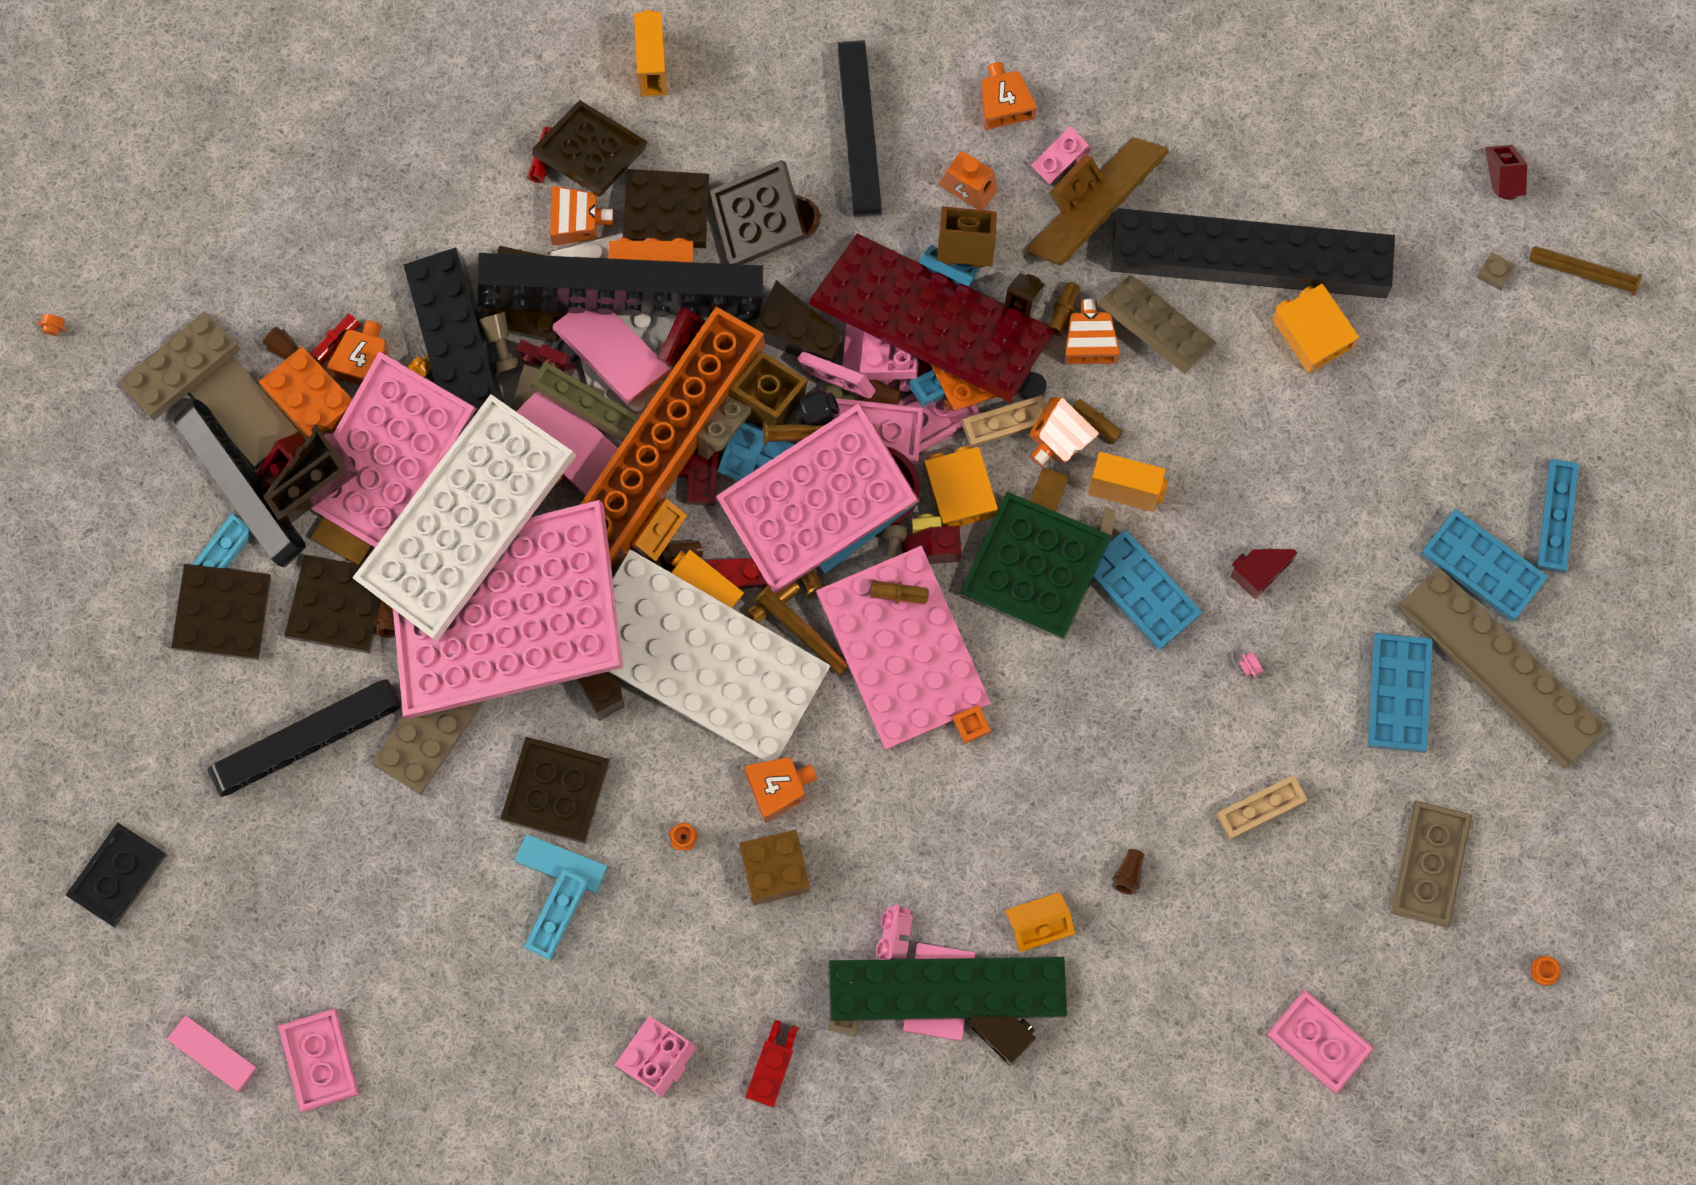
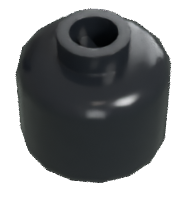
M823 389L802 396L799 400L800 408L796 409L801 425L807 424L808 426L826 425L837 418V414L840 413L834 394L832 392L828 393Z

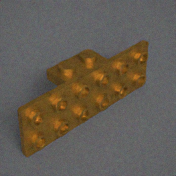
M1133 137L1101 171L1091 156L1084 155L1049 192L1061 213L1027 247L1026 251L1028 254L1059 266L1069 261L1080 246L1088 241L1097 228L1106 222L1114 210L1162 162L1169 153L1167 147Z

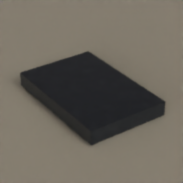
M117 822L69 889L66 896L116 928L167 854Z

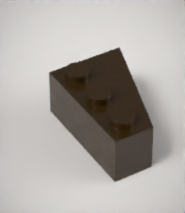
M776 280L754 326L755 329L764 333L765 344L797 357L804 351L835 363L842 348V334Z
M319 424L313 427L311 430L312 434L304 445L300 446L295 452L297 455L287 468L282 470L264 495V499L278 520L288 523L294 522L359 474L329 427Z
M609 672L576 679L599 721L625 707L620 678Z

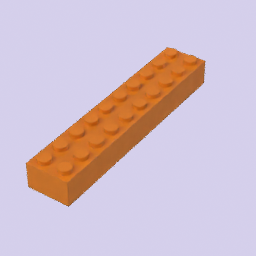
M715 307L581 502V504L600 500L604 504L612 572L630 547L637 533L698 447L697 435L729 396L731 386L765 348L764 333L718 307Z

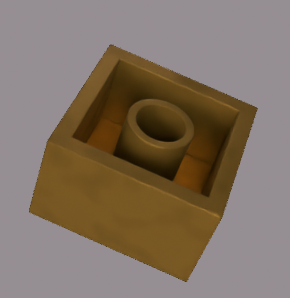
M942 206L937 261L948 265L960 263L970 264L976 268L992 267L996 240L997 212Z
M761 351L731 386L729 397L751 407V414L747 420L758 427L763 428V422H767L768 425H783L799 405L800 398L805 395L808 379Z
M797 829L739 843L753 905L810 892V884Z

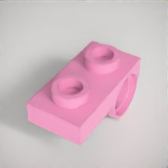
M1070 126L1031 166L1052 186L1071 166H1075L1084 155L1089 154L1091 146Z

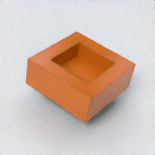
M979 705L952 716L964 745L991 733Z

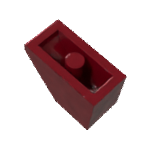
M1513 145L1486 147L1485 152L1491 185L1497 196L1505 200L1516 199L1517 196L1526 195L1527 163Z
M300 433L277 440L258 470L257 476L267 490H269L282 470L287 468L297 455L295 452L307 441Z
M960 525L930 527L907 535L906 539L902 541V551L905 553L922 546L929 564L960 562L962 554Z
M1253 549L1247 556L1242 553L1233 562L1232 566L1234 569L1230 577L1254 599H1257L1294 561L1298 552L1294 549Z

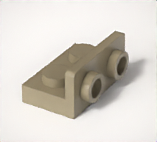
M728 396L697 435L698 454L708 460L714 452L723 450L751 414V407Z

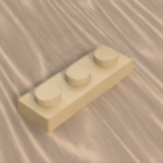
M1042 395L962 419L961 423L969 445L973 448L1032 430L1045 408V403Z
M1292 775L1217 812L1216 817L1230 841L1306 803L1308 799L1295 775Z

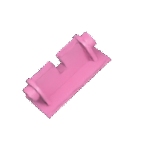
M897 904L887 907V910L883 912L881 917V927L884 928L883 936L876 948V955L879 957V960L907 958L909 942L899 940V936H910L913 915H910L911 909L900 908V905Z

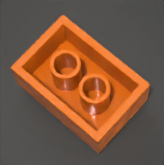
M303 346L259 381L267 396L307 439L312 434L311 430L316 424L329 427L331 432L334 433L352 401V398Z

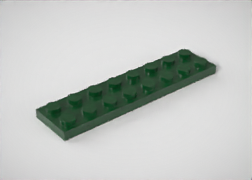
M1064 957L828 961L830 1022L971 1019L972 1017H1067Z

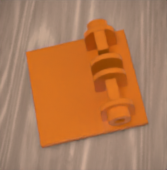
M930 364L947 396V399L944 400V406L947 411L952 410L954 412L997 397Z

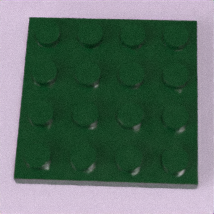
M1007 491L959 594L962 597L1065 640L1112 537L1105 532Z

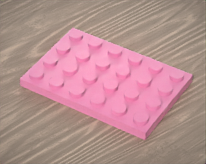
M379 352L333 433L359 474L314 506L312 510L376 547L469 424L477 408L395 359Z
M859 403L716 496L766 582L771 586L770 588L773 593L785 588L919 502L910 484Z
M922 546L816 590L818 599L885 750L953 721L952 716L977 705L981 709L991 704ZM872 581L896 584L902 581L903 585L928 588L927 604L922 605L900 601L899 604H896V601L872 599L870 598Z

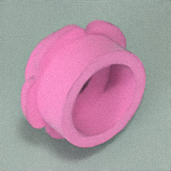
M1252 651L1247 655L1242 653L1244 659L1239 663L1246 676L1253 675L1255 679L1258 678L1257 675L1264 672L1254 652Z

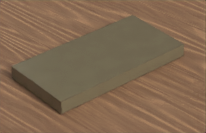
M233 356L189 392L194 399H198L207 405L236 447L255 469L263 464L277 440L299 433L295 426Z
M1417 800L1414 801L1390 914L1445 928L1450 926L1472 814Z

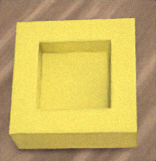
M932 514L917 516V519H912L911 525L912 534L930 527H942L941 517H934Z

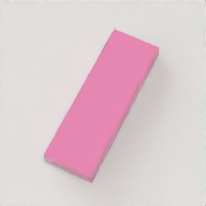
M804 351L798 357V362L809 376L866 398H871L876 391L864 374Z
M186 1015L167 1039L238 1093L258 1069Z

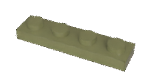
M546 361L530 385L531 389L621 442L625 440L640 418Z

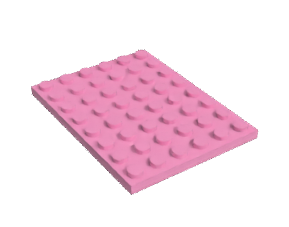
M600 500L530 517L438 641L431 638L393 609L402 710L405 718L419 717L623 668L604 504Z

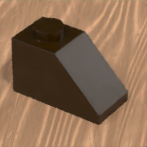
M1019 273L1007 289L1004 307L1016 309L1025 314L1024 316L1030 318L1043 295L1045 284L1034 275Z
M972 1017L967 1024L1008 1066H1011L1036 1040V1037L1033 1035L1035 1029L1023 1018L1019 1021L1016 1017Z

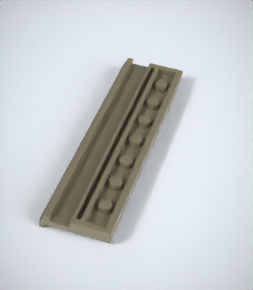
M1440 567L1398 605L1397 609L1427 638L1433 639V643L1564 769L1607 728L1599 718Z

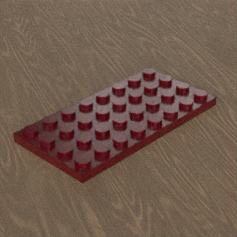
M858 233L811 296L809 303L810 306L1009 403L1015 398L1055 331L1053 328H1047V325L1032 317L1028 318L1024 316L1025 314L1011 307H1004L1005 304L966 285H958L951 278L941 273H933L919 262Z

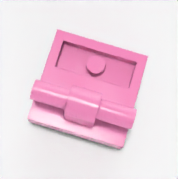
M864 332L860 373L864 374L868 380L900 379L899 389L903 392H908L910 390V380L917 379L919 358Z
M649 1016L617 1060L615 1066L662 1098L672 1083H677L687 1069L685 1065L696 1051V1048L689 1040Z

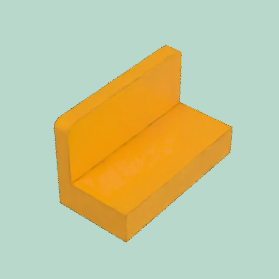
M662 498L631 542V545L641 552L640 555L649 561H656L687 517V514L667 498Z
M1059 892L1005 910L1012 926L1019 952L1075 934L1070 910Z

